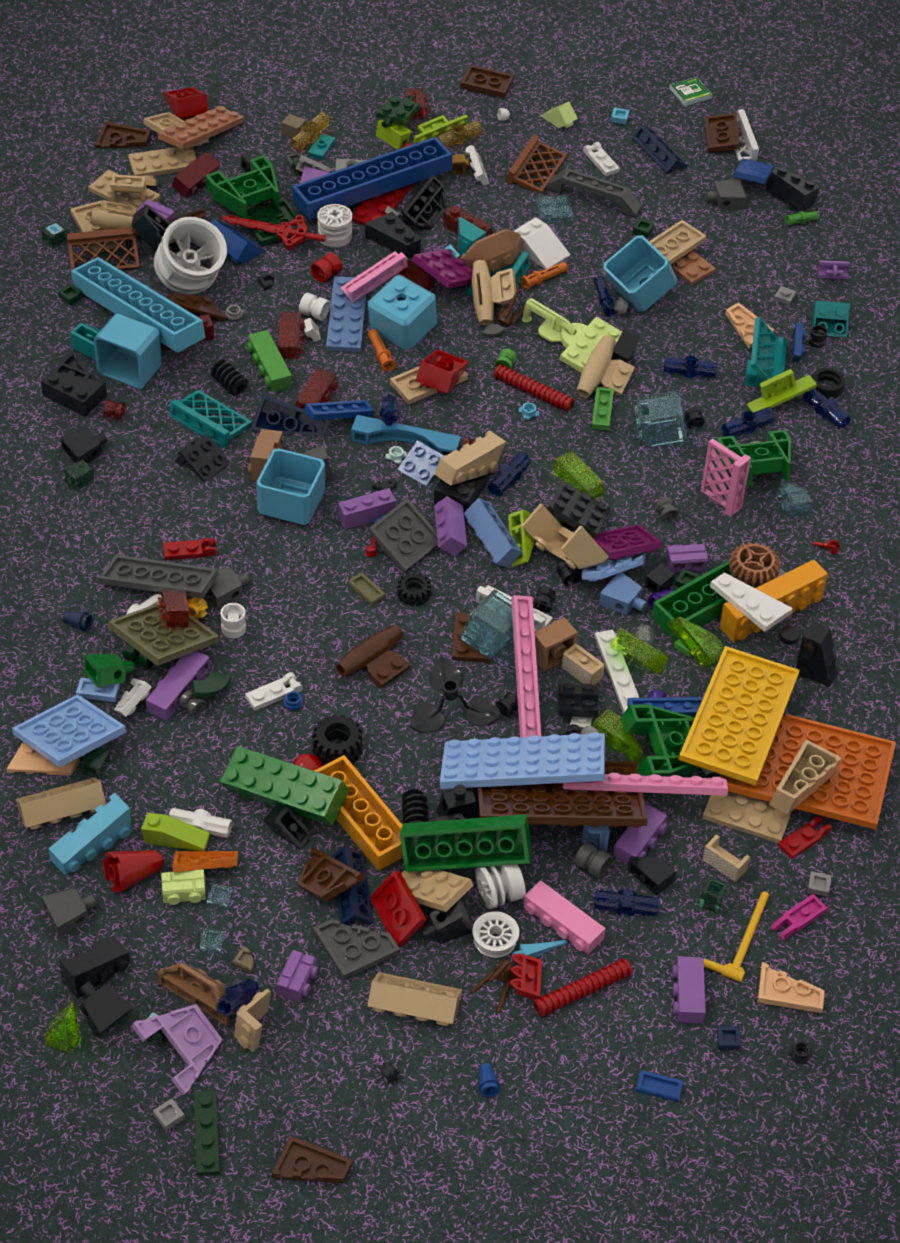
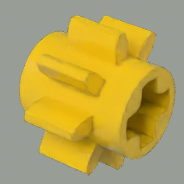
M192 597L184 602L187 605L184 610L198 620L207 615L205 610L208 606L204 599Z

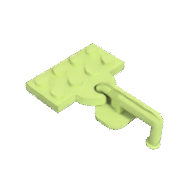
M532 298L526 301L522 321L524 322L532 320L531 311L546 319L538 329L539 335L549 342H562L566 349L560 355L559 360L581 373L591 352L603 336H611L617 343L622 331L597 316L588 326L582 323H570L566 318Z

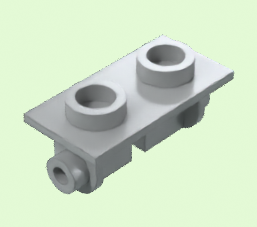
M303 155L300 156L295 168L303 172L304 167L328 173L331 170L330 167Z

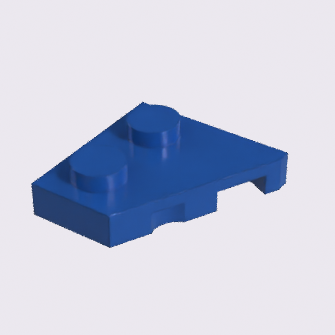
M796 323L792 333V361H799L801 356H804L805 346H802V340H805L806 330L803 329V323Z

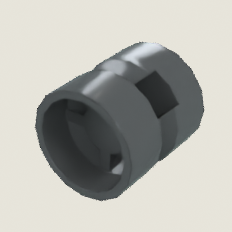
M587 841L578 850L574 859V865L584 870L588 869L589 874L597 879H601L609 869L613 857L603 850L598 852V848Z

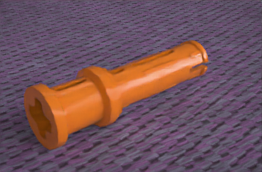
M561 262L542 271H533L528 276H521L520 284L525 290H529L534 285H541L544 280L567 272L568 266L565 262Z
M370 330L368 337L377 353L376 358L381 363V369L384 372L394 370L396 362L391 358L390 350L386 349L378 330Z

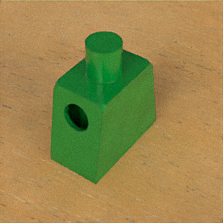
M117 654L85 655L84 673L96 687L124 683L126 673L134 672L133 662H124Z

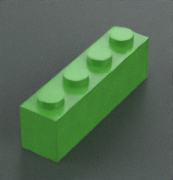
M265 330L249 334L246 347L248 352L252 353L254 364H258L259 374L264 376L266 387H270L272 392L292 387V375L269 331Z

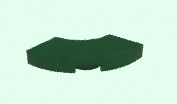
M210 671L206 679L193 680L191 685L193 698H210L219 692H223L227 687L229 674Z

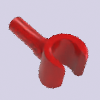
M373 537L371 545L366 546L367 557L377 555L376 541Z
M831 540L828 543L813 542V546L829 548L831 554H837V549H840L837 540Z

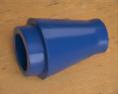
M484 1063L479 1066V1092L484 1097H494L499 1093L500 1083L491 1064Z

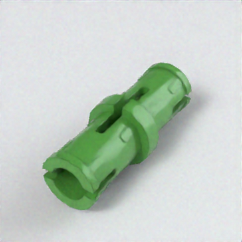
M816 210L809 212L799 211L797 214L785 215V223L787 225L805 224L809 221H817L819 215Z

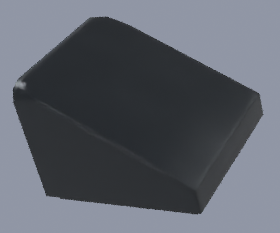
M248 151L240 156L241 168L246 173L251 171V151Z

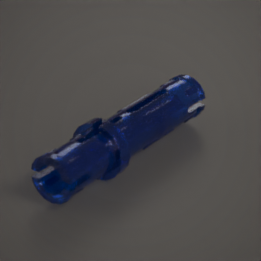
M597 276V278H594V284L600 298L599 303L603 307L605 316L611 317L610 311L612 315L615 313L612 305L613 300L609 296L604 277Z

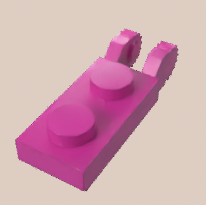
M812 894L785 912L782 917L772 924L771 929L773 931L779 930L787 923L789 927L780 934V938L785 940L793 935L794 932L797 933L825 914L828 908Z

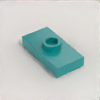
M320 134L308 151V156L323 160L335 143V137Z

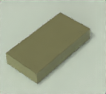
M362 572L347 581V584L371 607L386 598V594Z

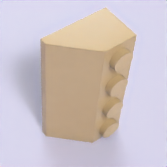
M95 777L16 799L23 824L26 828L30 827V829L40 828L42 823L49 821L50 824L61 822L62 818L67 816L76 818L82 816V812L90 810V813L96 812L95 809L99 805H106L101 782Z
M378 972L371 983L368 1007H373V1010L377 1012L392 1011L394 1015L406 1017L407 1015L415 1016V1019L420 1021L435 1020L439 1025L448 1026L449 1023L453 1024L455 1021L462 989Z

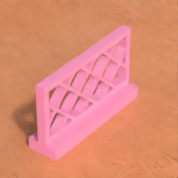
M712 438L708 444L701 492L726 508L725 514L731 517L742 508L751 457L746 454L740 457ZM714 448H716V449L718 450V452L720 453V455H717V453H716V451H715ZM720 458L723 459L726 466H723L722 462L720 461ZM729 458L734 460V464H731ZM712 460L715 461L717 468H715L714 464L712 463ZM727 469L729 470L731 477H729L728 473L726 472ZM717 471L721 472L724 479H721ZM710 473L713 474V476H714V478H715L714 481H713V479L711 478ZM724 482L727 483L729 490L726 489ZM715 484L719 485L721 491L717 489ZM708 485L711 487L713 492L707 489ZM721 495H724V497L726 498L727 502H726L725 500H723V498H722Z

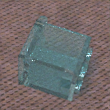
M679 390L636 398L637 405H634L635 415H639L636 418L637 429L641 428V430H638L639 440H643L644 446H657L680 442V444L687 443Z
M494 589L470 613L460 639L492 660L511 638H514L511 600Z

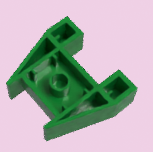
M265 155L251 159V171L227 179L220 170L206 175L207 192L215 201L244 219H248L247 207L271 199L275 206L279 208V191L273 166Z
M786 430L768 432V441L738 444L734 436L716 438L717 442L740 457L745 454L751 457L747 486H752V475L776 473L778 471L781 472L786 482H789L791 438ZM720 458V461L722 462L723 466H726L723 459ZM729 458L731 464H734V460Z
M648 704L630 705L621 716L625 733L648 734L655 756H647L637 768L639 775L650 776L656 774L663 777H671L673 775L683 777L701 769V767L678 760L695 717Z

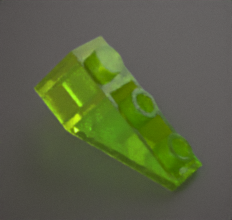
M622 628L617 630L609 645V648L658 674L662 672L669 658Z
M607 708L593 722V727L599 733H605V742L613 750L620 751L630 761L640 764L642 762L643 750L633 734L625 733L621 716Z
M71 1000L53 1017L44 1035L46 1046L67 1053H71L74 1047H78L81 1035L79 1034L78 1012L75 1008V1001Z

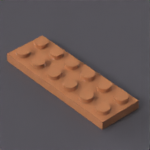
M217 106L203 114L196 115V117L158 132V139L185 149L244 123V116L239 115L237 112L229 111L223 106Z

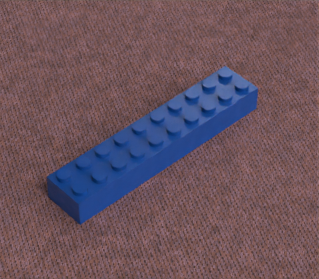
M433 137L292 186L293 203L308 220L318 217L319 210L326 205L340 204L348 207L430 178L431 175L436 176L452 170V153L437 137Z

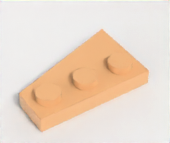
M738 302L726 309V316L747 347L751 349L755 318L757 316ZM767 325V326L771 329V331L774 333V329L771 328L769 325Z
M22 742L7 767V773L25 772V774L46 773L47 775L71 776L80 761V757L69 762L67 765L58 767Z
M762 962L758 1003L822 1013L825 990L803 980L797 981L787 976L786 972L781 970L778 972Z

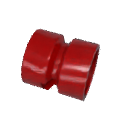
M330 252L323 256L322 259L311 264L310 270L315 279L324 283L342 271V263L337 255Z

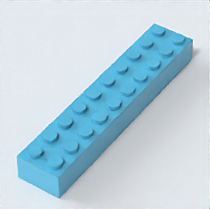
M97 257L71 270L73 285L81 290L84 295L115 314H121L158 328L160 342L175 352L183 351L185 348L205 338L202 319L103 259Z

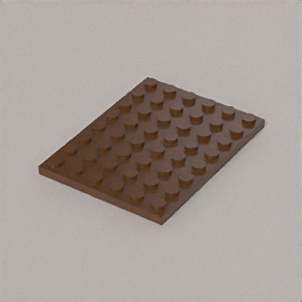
M605 761V774H638L636 762ZM563 783L477 787L479 818L527 814L529 826L537 824H547L549 826L569 825L572 827L578 825H589L591 827H598L600 825L611 827L631 826L634 828L647 826L648 818L642 792L563 789Z

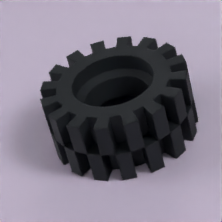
M409 572L406 573V576L402 575L397 583V596L399 600L403 601L404 604L409 602V606H413V603L419 606V603L423 605L425 601L428 602L429 597H431L430 579H427L426 575L422 577L420 572L418 575H416V572H413L412 575ZM416 586L421 588V590L413 592L409 591L407 588Z

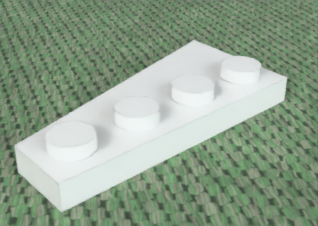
M726 573L711 581L710 587L764 632L792 614L793 608Z

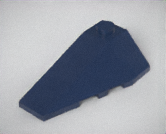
M263 394L251 429L259 432L261 429L283 431L285 435L301 433L305 436H324L330 419L312 420L304 409Z

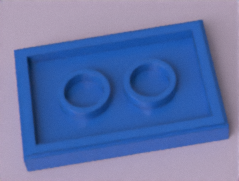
M743 158L735 170L734 177L766 184L774 165Z

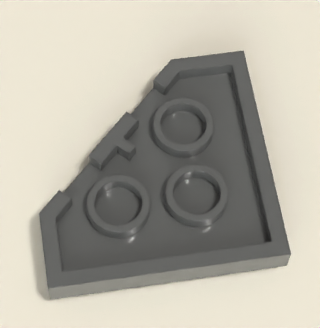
M334 919L313 927V933L343 980L400 954V948L391 934L381 931V933L369 931L367 927L355 924L349 926L341 924L340 921Z

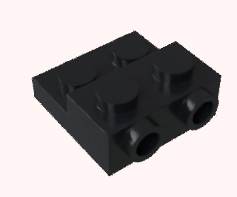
M558 684L557 701L559 716L598 718L597 686L592 684Z

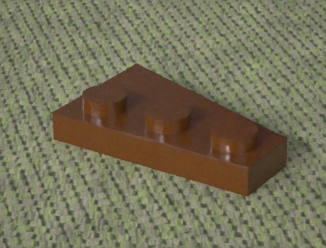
M104 122L95 143V148L147 146L151 137V130Z
M168 294L166 297L192 314L194 312L200 315L209 314V316L217 318L218 322H224L226 318L209 296Z
M290 1136L271 1173V1177L344 1183L353 1165V1160Z

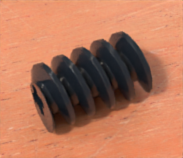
M225 359L216 362L211 369V376L233 396L244 392L249 385L248 379L240 374L229 362H226Z
M410 789L402 794L403 824L428 822V798L419 789Z

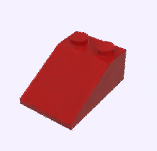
M194 87L163 92V96L173 114L182 120L189 119V116L196 117V115L203 114L209 110L207 94Z
M437 349L420 362L415 381L419 382L423 387L435 388L439 393H449L459 381L470 361Z

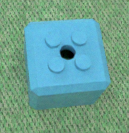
M642 235L633 238L604 263V270L613 288L638 312L647 310L677 284L676 275L668 259Z
M402 275L394 276L368 301L370 330L377 329L381 337L404 350L414 347L437 324L435 294Z
M115 314L94 337L96 367L99 374L142 389L162 366L160 332L158 328L121 314Z
M280 448L273 450L256 482L257 510L259 513L302 525L309 524L325 493L324 461Z

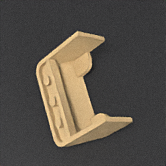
M541 503L521 525L536 541L535 546L539 550H546L562 559L573 570L575 568L583 569L603 564L609 558L582 526H579L574 533L562 527Z

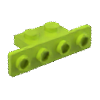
M442 115L418 125L416 130L419 134L414 137L413 144L433 137L439 139L457 130H462L466 127L468 116L463 115L448 121Z
M789 369L759 383L762 397L748 403L747 406L753 415L756 416L816 388L817 384L810 375L795 381L794 372Z

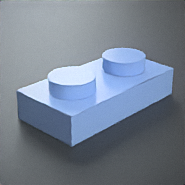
M80 678L76 695L78 694L84 699L116 703L120 683L96 687L89 678Z

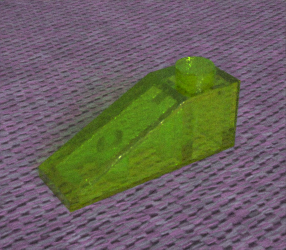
M681 616L667 623L701 666L706 667L713 664L722 655L725 646L715 634Z

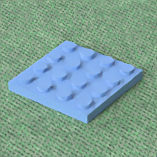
M78 694L12 728L14 736L58 767L67 765L69 762L126 733L123 724Z

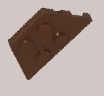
M312 848L310 851L312 858L309 863H305L303 873L296 884L305 892L326 902L363 881L365 878L355 869Z

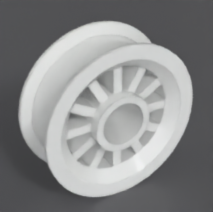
M502 912L485 913L473 925L472 932L475 946L482 954L489 957L506 956L514 949L519 937V927L516 921L511 916Z

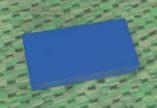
M641 1070L635 1092L679 1103L684 1081Z

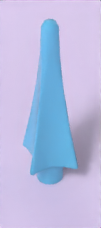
M567 940L520 944V950L513 952L512 955L521 953L536 958L550 950L567 944Z

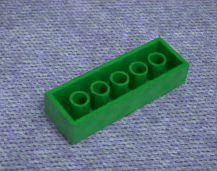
M729 561L653 602L651 617L675 641L684 632L689 634L722 615L723 605L728 601L713 590L710 584L711 581L723 573L733 577V573H730Z
M240 746L236 747L220 780L223 786L231 792L272 806L287 805L295 814L333 826L349 792V788L340 779Z
M527 814L404 823L399 833L405 872L530 863L532 856Z

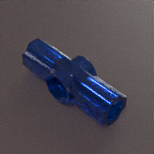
M688 355L684 359L665 357L663 372L681 373L687 378H693L696 375L716 377L717 362L700 361L692 355Z
M816 388L804 393L803 399L815 408L816 413L820 414L823 419L825 417L841 429L848 425L851 417L839 408L835 398L825 397Z
M393 394L383 397L381 402L380 417L387 426H391L397 421L400 403H398V399Z
M770 407L756 412L745 411L740 418L722 424L721 429L725 437L737 436L742 433L749 434L753 433L755 428L774 422L775 416Z
M524 452L518 453L508 464H502L498 475L488 484V489L492 494L496 496L502 495L511 484L515 485L516 480L519 481L522 472L531 464V459Z
M622 889L619 892L596 890L594 909L616 911L621 916L622 914H628L630 917L634 914L657 916L659 898L636 895L635 891L630 889Z
M248 978L239 984L225 990L226 994L218 999V1004L215 1006L217 1012L226 1017L232 1015L241 1006H247L250 1000L257 994L259 989L258 983Z

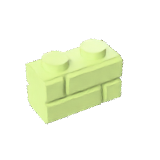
M204 869L161 873L163 903L176 905L185 901L198 903L201 900H206Z

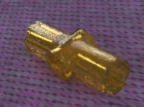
M320 112L312 121L304 123L301 126L302 130L291 139L292 147L297 151H301L310 142L318 140L321 136L320 133L330 124V116L325 112Z
M477 120L466 125L455 124L452 126L451 131L436 137L445 147L453 144L462 145L465 143V139L482 133V128Z

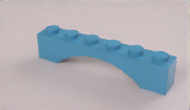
M360 415L356 416L351 429V441L367 445L382 441H402L415 444L418 440L445 456L455 450L460 451L461 436Z

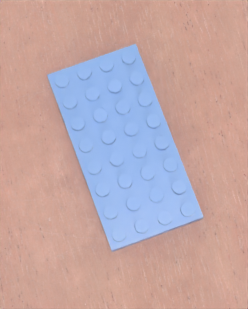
M592 732L580 735L572 733L561 736L552 734L541 737L533 735L522 738L513 736L503 739L493 737L484 740L474 738L465 741H446L441 768L440 789H452L456 785L472 788L604 781L605 733Z

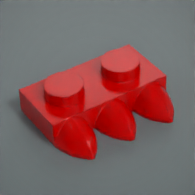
M521 953L512 955V960L519 966H514L510 969L517 979H512L509 983L517 990V995L533 1000L539 998L542 960Z

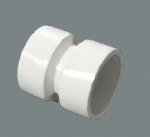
M305 293L299 304V313L309 317L312 315L314 319L320 321L326 318L330 310L329 300L321 297L317 298L316 295Z
M229 603L223 606L220 612L222 633L228 638L241 637L246 632L245 608L238 603Z

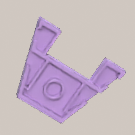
M197 1004L174 1010L164 1015L153 1016L143 1021L139 1020L131 1025L143 1042L157 1031L162 1030L188 1067L171 1080L183 1095L189 1091L191 1085L223 1040Z

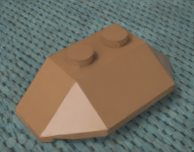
M509 229L501 230L477 240L460 259L470 268H473L475 261L484 260L487 263L489 273L499 270L517 261L522 250L521 234Z
M185 963L172 965L157 972L159 984L192 1005L197 1004L200 1010L225 1026L230 1024L226 988L221 981L214 980L207 976L202 969H196Z

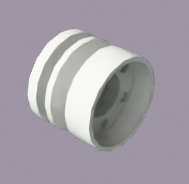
M330 204L319 210L318 234L326 236V241L321 242L322 244L329 247H341L351 241L352 212L349 208L340 204Z
M518 864L477 867L475 870L477 887L487 908L493 909L497 905H504L505 898L510 903L524 898L526 894L525 884Z

